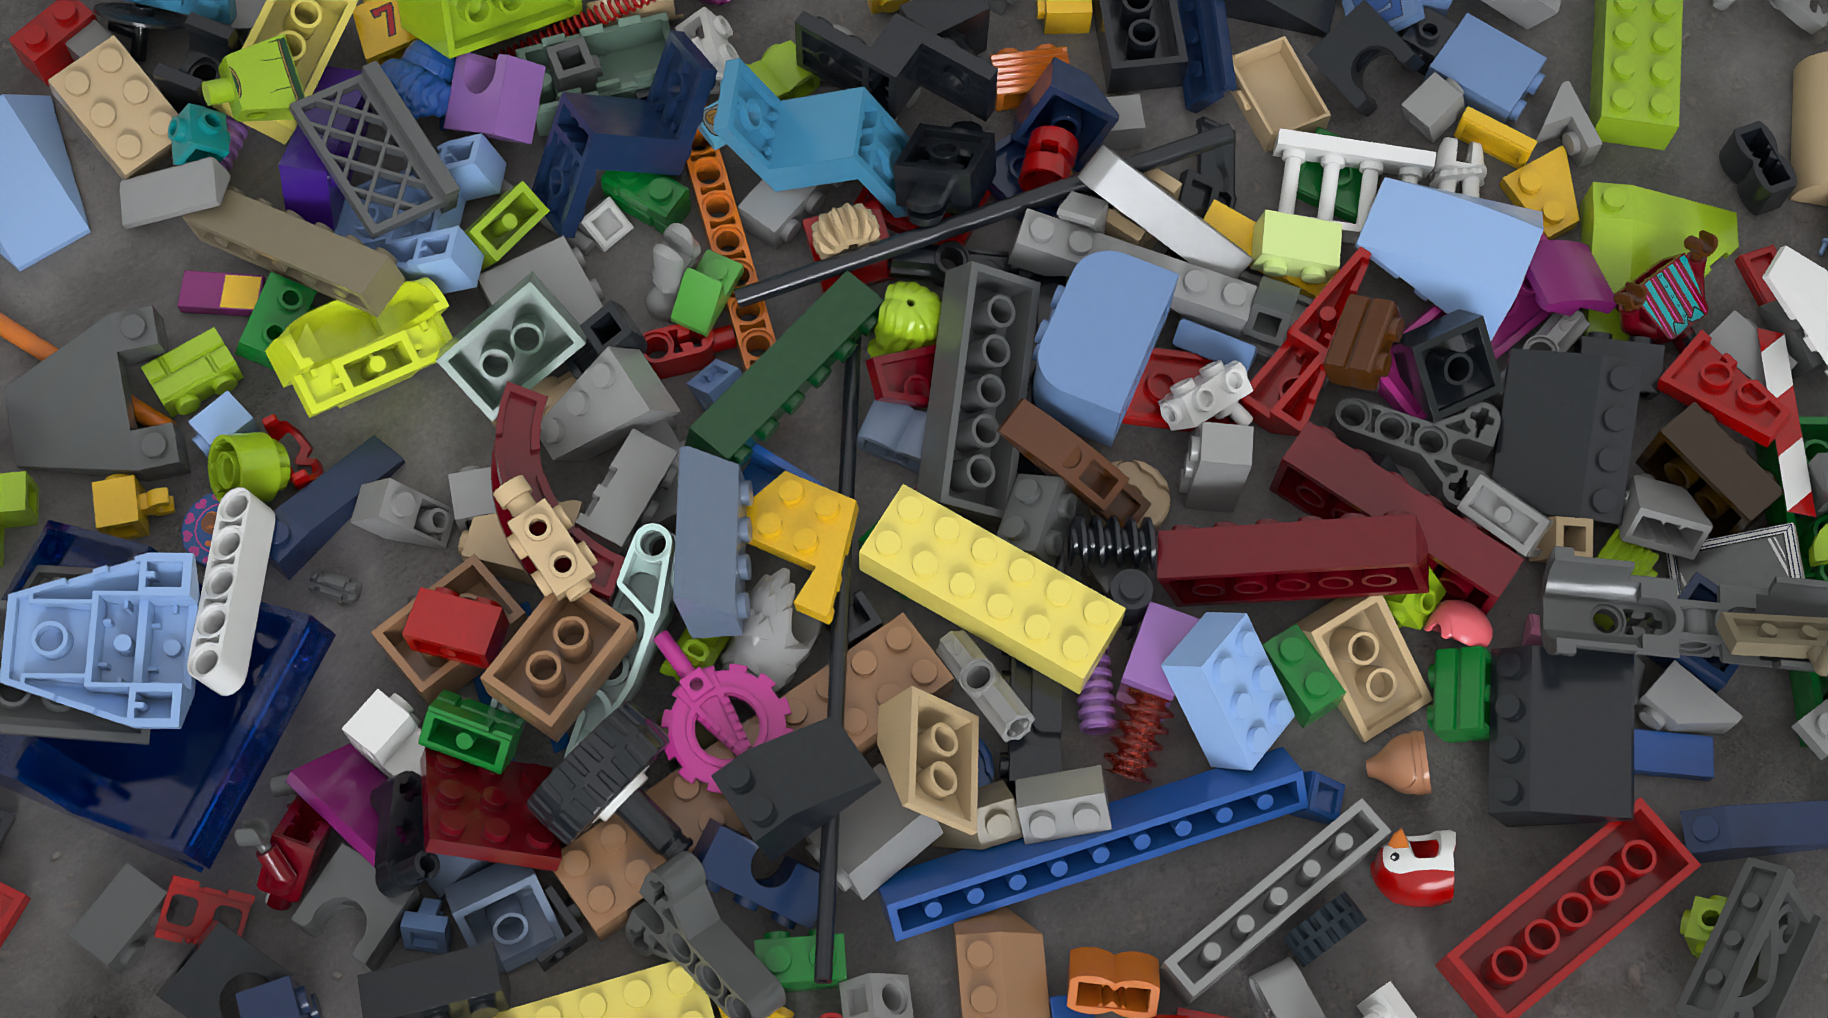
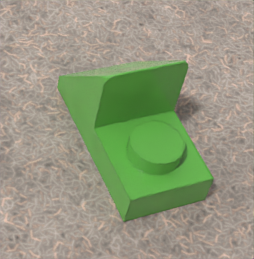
M707 249L695 270L689 267L686 269L672 311L671 321L708 337L733 293V289H735L744 273L743 264Z

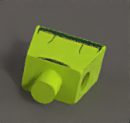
M285 34L228 54L223 58L218 67L221 78L202 82V91L207 105L211 106L229 102L233 117L239 122L295 120L289 111V104L305 98Z

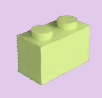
M1265 209L1254 225L1251 254L1253 260L1250 269L1263 271L1265 275L1271 277L1286 275L1301 278L1302 281L1310 284L1327 283L1340 267L1342 223Z

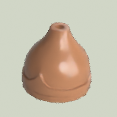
M1423 730L1410 731V733L1397 735L1375 756L1366 760L1368 777L1384 782L1395 791L1419 796L1432 794Z

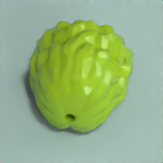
M899 281L895 284H889L884 302L879 309L878 322L874 328L876 338L869 341L867 345V352L871 358L936 345L942 306L941 298L935 292H930L927 287L920 286L916 282Z

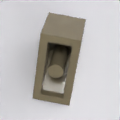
M1001 780L978 787L977 832L975 834L969 835L938 821L943 834L932 842L931 846L983 850L1023 838L1015 800L1005 782Z

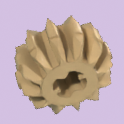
M845 203L840 208L832 207V211L820 214L819 221L811 226L814 240L813 245L821 260L880 240L878 229L880 226L877 218L872 214L871 209H866L862 203L855 204L852 207L849 203Z

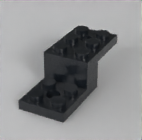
M804 10L795 21L797 66L841 90L865 87L893 119L897 118L919 86L985 122L994 112L998 68L994 67L988 59L982 56H974L961 49L953 40L946 37L941 38L928 31L920 22L914 19H906L896 13L871 47L867 46L858 36L847 35L834 28L825 18L820 16L814 17Z

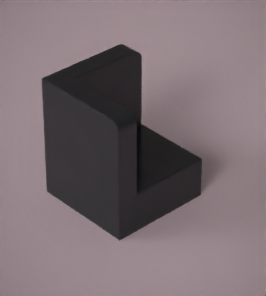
M861 589L853 593V604L849 606L848 650L883 627V621ZM831 621L830 625H828V624L825 623V627H826V629L828 630V632L830 633V635H831V624H832V621Z

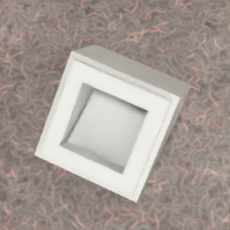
M610 196L603 198L585 213L582 222L578 225V228L588 238L593 240L602 252L608 250L634 228Z

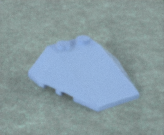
M148 552L135 556V560L111 567L107 565L92 569L93 572L68 580L64 577L8 594L0 683L135 729H181L195 695L196 679L189 675L187 670V661L200 601L194 553Z

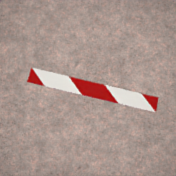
M1757 328L1766 388L1792 411L1788 423L1775 438L1787 512L1816 517L1785 334Z

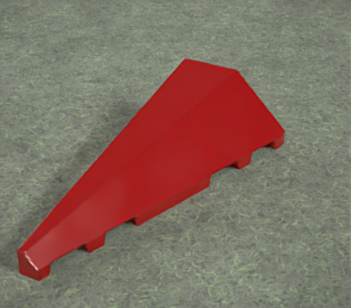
M1361 246L1288 329L1286 341L1250 381L1253 392L1238 401L1253 417L1252 421L1269 433L1298 436L1311 417L1327 375L1323 363L1348 296L1351 294L1357 295L1371 259V252Z

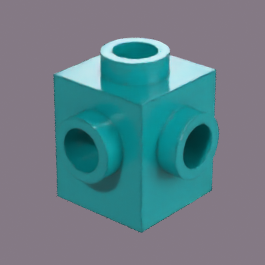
M188 103L178 116H174L168 126V138L172 143L173 164L181 165L207 157H214L221 163L229 154L231 140L230 132L227 131L226 114L204 106Z

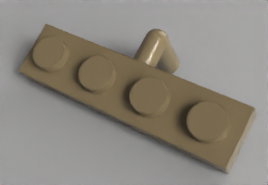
M1721 612L1716 627L1731 655L1809 659L1818 675L1828 676V618Z

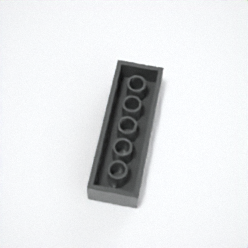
M971 261L946 271L917 492L974 524L988 526L1001 523L1016 481L1020 451L996 430L1021 398L1026 399L1041 283Z

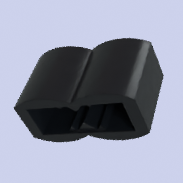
M1760 121L1734 129L1719 152V160L1724 172L1733 182L1738 184V194L1743 205L1755 216L1780 208L1797 185L1794 169L1786 158L1778 153V146L1774 135Z

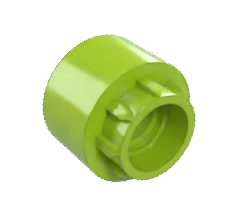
M264 432L221 434L213 440L208 455V476L212 491L219 502L226 493L239 487L247 489L263 503H268L275 498L278 491L284 490L288 485L291 473L289 455L285 447Z

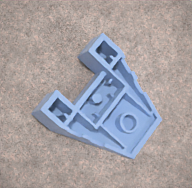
M482 133L450 140L437 146L439 157L460 187L456 208L443 214L438 209L372 240L345 198L335 234L343 237L349 234L359 239L365 246L376 250L377 247H380L390 252L397 259L396 266L405 277V281H414L428 277L437 285L442 294L477 287L484 254L460 228V223L466 201L500 194L507 165ZM406 169L403 170V171H401V172H399V173H400V174H405ZM411 172V173H410V177H414V178H415V176H414L413 173ZM378 177L374 192L397 199L401 184ZM372 179L356 187L369 191ZM406 186L402 201L416 205L429 200L424 190ZM359 198V199L361 200V202L363 203V205H364V204H365V200ZM371 202L368 212L374 222L378 224L391 218L394 208Z

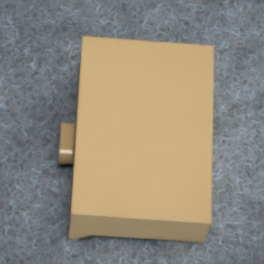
M1286 36L1232 55L1237 89L1230 92L1265 153L1273 150L1274 141L1280 128L1315 133L1317 127L1327 128L1331 114Z

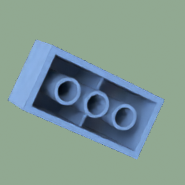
M1099 251L1083 258L1073 269L1066 287L1058 285L1051 301L1050 308H1052L1049 319L1042 320L1036 334L1035 342L1037 345L1032 356V360L1036 361L1032 385V396L1035 406L1070 431L1112 447L1169 314L1180 274L1118 251Z

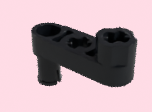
M404 771L382 782L379 787L373 789L370 795V803L379 816L374 863L376 869L375 880L378 890L389 898H396L416 889L421 881L435 877L440 870L438 856L435 853H427L425 849L423 850L421 776L414 771ZM398 827L403 829L400 834H406L407 841L403 843L399 841L402 836H396L395 829Z

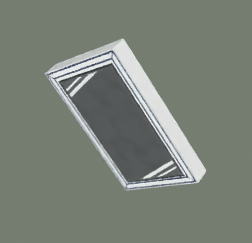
M1794 523L1705 540L1694 560L1666 553L1670 579H1677V596L1696 572H1699L1717 586L1719 584L1769 589L1771 582L1776 576L1805 579Z

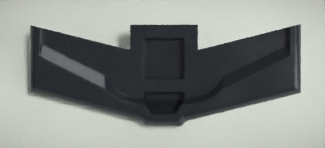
M1204 116L1196 120L1198 133L1222 126V124ZM1233 130L1235 136L1234 143L1197 155V172L1187 169L1180 174L1179 182L1182 183L1178 201L1202 219L1214 199L1233 210L1235 208L1237 200L1235 195V130ZM1170 248L1164 254L1188 262Z

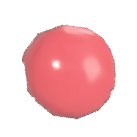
M1444 600L1440 602L1423 626L1427 632L1432 630L1441 633L1444 639L1452 638L1470 647L1482 646L1486 648L1493 637V628L1486 615L1477 606L1464 600Z

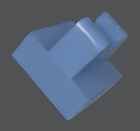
M423 898L418 913L404 911L400 925L404 949L439 954L449 953L452 935L449 917H444V912L440 911L442 900Z

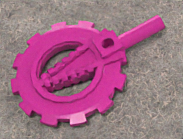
M667 630L663 631L653 641L681 678L679 681L680 685L672 693V696L676 698L672 710L664 709L661 727L668 728L670 744L665 750L669 760L676 757L679 764L683 767L678 773L686 781L693 785L697 779L708 784L706 789L708 792L722 794L711 775L734 759H719L704 751L696 739V721L698 720L727 749L738 757L750 748L793 732L792 728H786L785 716L792 715L786 697L778 699L772 690L776 685L775 682L763 673L758 678L746 673L748 666L729 664V670L715 671L714 665L703 669L701 667L695 669ZM729 698H736L746 702L755 710L759 719V735L753 747H751Z

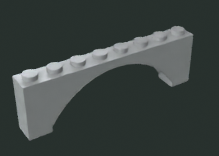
M564 236L480 274L478 280L481 293L490 307L533 271L580 325L602 308L601 301L605 300L595 278L588 280L583 271L587 268L581 251L577 246L571 249ZM665 417L652 424V428L641 433L678 451L674 466L679 468L680 447L685 446L686 440L678 441L673 430L677 429L674 418ZM678 474L669 490L660 489L655 498V501L660 503V506L651 522L660 524L670 532L676 530Z

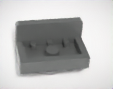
M1018 474L996 536L1054 568L1058 556L1064 549V538L1071 518L1076 514L1078 497L1062 477Z

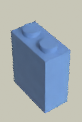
M1467 13L1429 66L1423 83L1434 72L1444 80L1448 77L1452 78L1464 91L1465 108L1469 106L1506 125L1508 120L1515 123L1527 105V102L1523 100L1526 94L1530 93L1534 96L1546 77V75L1541 73L1547 57Z

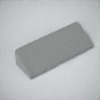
M207 157L122 180L120 183L122 225L129 229L220 206L231 175L214 157Z

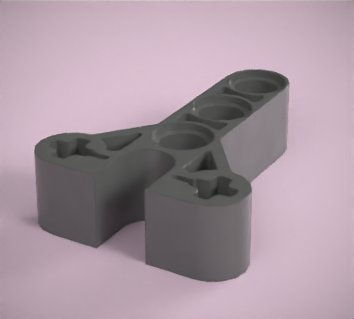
M1348 397L1338 403L1328 424V429L1335 433L1338 440L1352 449L1356 448L1362 451L1388 454L1394 464L1413 470L1429 493L1439 499L1447 510L1458 517H1465L1466 515L1458 510L1457 507L1478 476L1486 472L1457 462L1453 455H1461L1484 463L1494 447L1501 417L1498 410L1491 404L1478 402L1469 406L1465 413L1436 422H1429L1361 398ZM1342 418H1351L1358 426H1349L1344 423ZM1476 425L1480 426L1479 434L1477 437H1475L1477 431ZM1381 431H1390L1396 436V439L1392 440L1384 437ZM1420 444L1432 446L1436 453L1424 451ZM1457 485H1458V486H1459L1458 492H1457L1458 499H1455V498H1454V496H1455L1454 490L1456 489V487H1457Z
M681 851L645 876L639 891L646 901L631 911L625 927L626 938L634 951L643 957L656 955L679 963L729 1018H768L785 1005L786 994L778 979L720 919L705 883V870L696 856L688 851Z

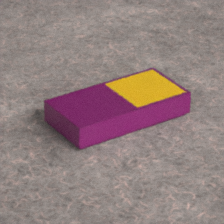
M184 270L178 308L183 313L250 317L267 280L264 275Z

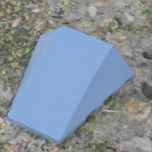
M2 94L0 95V255L21 272L91 233L79 188L74 179L73 167L65 148L64 136L57 120L52 97L45 95Z
M1385 177L1354 247L1359 249L1361 246L1371 252L1372 261L1394 278H1402L1415 288L1413 292L1425 302L1429 299L1445 313L1449 314L1461 309L1482 315L1491 341L1517 297L1544 230L1543 212Z

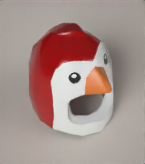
M1400 828L1393 834L1390 841L1378 850L1375 860L1370 863L1371 876L1378 890L1393 903L1410 907H1435L1451 903L1454 896L1453 853L1456 850V832L1442 830L1428 835L1406 836L1403 829Z

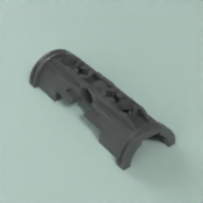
M1554 546L1550 553L1542 581L1539 617L1544 649L1550 655L1562 654L1563 656L1572 657L1576 654V649L1670 658H1680V655L1705 658L1715 656L1720 657L1722 663L1815 672L1809 659L1731 655L1716 627V623L1721 612L1828 618V581L1776 576L1771 582L1769 589L1719 584L1717 602L1678 599L1677 579L1631 575L1635 568V562L1574 556V548ZM1605 614L1609 616L1614 622V632L1603 633L1599 631L1593 623L1594 615ZM1642 620H1646L1647 626L1655 630L1651 634H1646L1645 628L1635 626H1638ZM1631 626L1624 634L1625 627Z

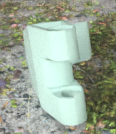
M646 524L637 530L617 579L619 590L612 608L623 616L632 615L637 619L639 624L638 632L636 633L638 640L622 660L623 671L621 675L613 680L607 679L579 714L564 758L615 709L626 701H632L644 684L657 653L658 646L653 640L658 634L666 631L667 626L672 620L675 604L673 600L676 535L660 524ZM661 538H665V549L659 555L653 556L652 549L654 543ZM492 698L490 706L517 715Z

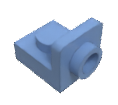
M715 359L687 382L686 385L705 412L742 375V372L733 365Z

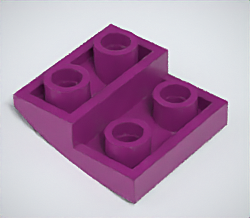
M1567 240L1539 241L1525 278L1529 280L1535 292V301L1543 310L1571 317L1581 307L1608 314L1618 305L1614 302L1613 298L1615 295L1587 244Z

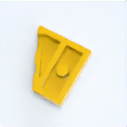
M1563 145L1503 177L1499 184L1514 206L1543 212V234L1548 240H1554L1572 230L1580 220L1567 152Z

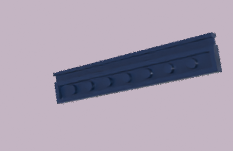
M1177 0L1188 57V66L1183 82L1185 108L1196 114L1223 98L1224 92L1237 89L1224 0Z

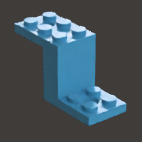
M740 58L726 61L723 79L720 83V97L717 113L714 116L713 131L775 192L858 179L895 218L908 216V207L897 206L893 165L910 137L865 87L780 101Z

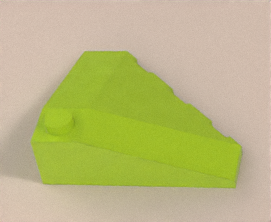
M1592 182L1580 203L1581 243L1588 245L1614 294L1622 289L1627 281L1631 282L1659 260L1681 253L1687 255L1689 250L1684 247V240L1691 235L1699 238L1701 230L1712 233L1718 238V246L1715 252L1707 257L1704 278L1712 271L1710 266L1721 256L1727 259L1739 247L1737 213L1635 185ZM1583 308L1584 317L1590 324L1589 328L1584 332V336H1587L1589 332H1606L1612 334V339L1628 341V338L1631 337L1620 329V317L1616 308L1608 314Z

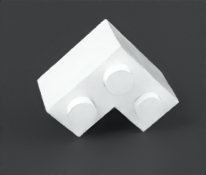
M377 689L344 725L342 730L355 749L389 778L404 771H414L421 776L420 759L425 746L418 744L421 733L418 725L421 721L412 713L414 709L402 697L393 693L389 698Z

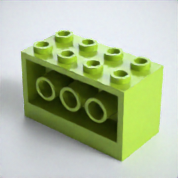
M397 0L401 27L449 59L573 17L574 14L579 15L580 11L583 12L582 0Z

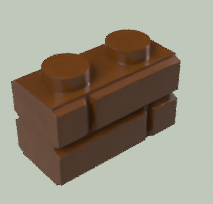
M1355 294L1348 296L1323 363L1329 381L1337 385L1348 387L1353 385L1356 388L1370 391L1377 389L1380 378L1387 377L1390 372L1392 363L1390 350L1393 342H1400L1404 332V319L1400 318L1396 303L1392 300L1370 299L1367 296Z

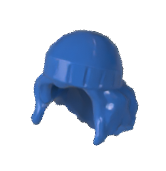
M416 39L406 48L401 59H389L380 66L415 120L420 117L428 118L431 115H435L440 118L439 129L442 132L448 130L444 129L451 94L456 57L449 59L425 42Z

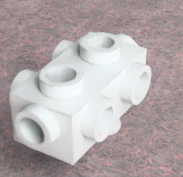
M704 6L677 25L675 29L676 31L685 32L716 68V83L710 94H719L726 61L738 59L739 55L728 42V38L733 35L728 21L721 15H714Z
M1222 360L1207 364L1199 370L1201 375L1196 376L1194 380L1193 378H1187L1170 387L1171 393H1168L1162 400L1158 401L1161 415L1168 423L1171 431L1197 427L1200 423L1213 416L1216 419H1221L1229 415L1237 425L1248 426L1253 420L1250 413L1238 402L1253 392V389L1248 380L1245 367L1236 360L1226 365H1223Z

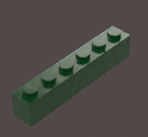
M847 270L689 427L685 446L739 464L741 468L753 453L751 448L759 440L766 442L776 432L780 425L778 420L786 412L790 416L793 415L805 401L806 396L804 394L812 386L818 389L827 380L832 372L830 367L837 360L841 363L845 362L856 349L857 343L855 342L863 334L869 337L874 332L878 322L879 309L884 299Z

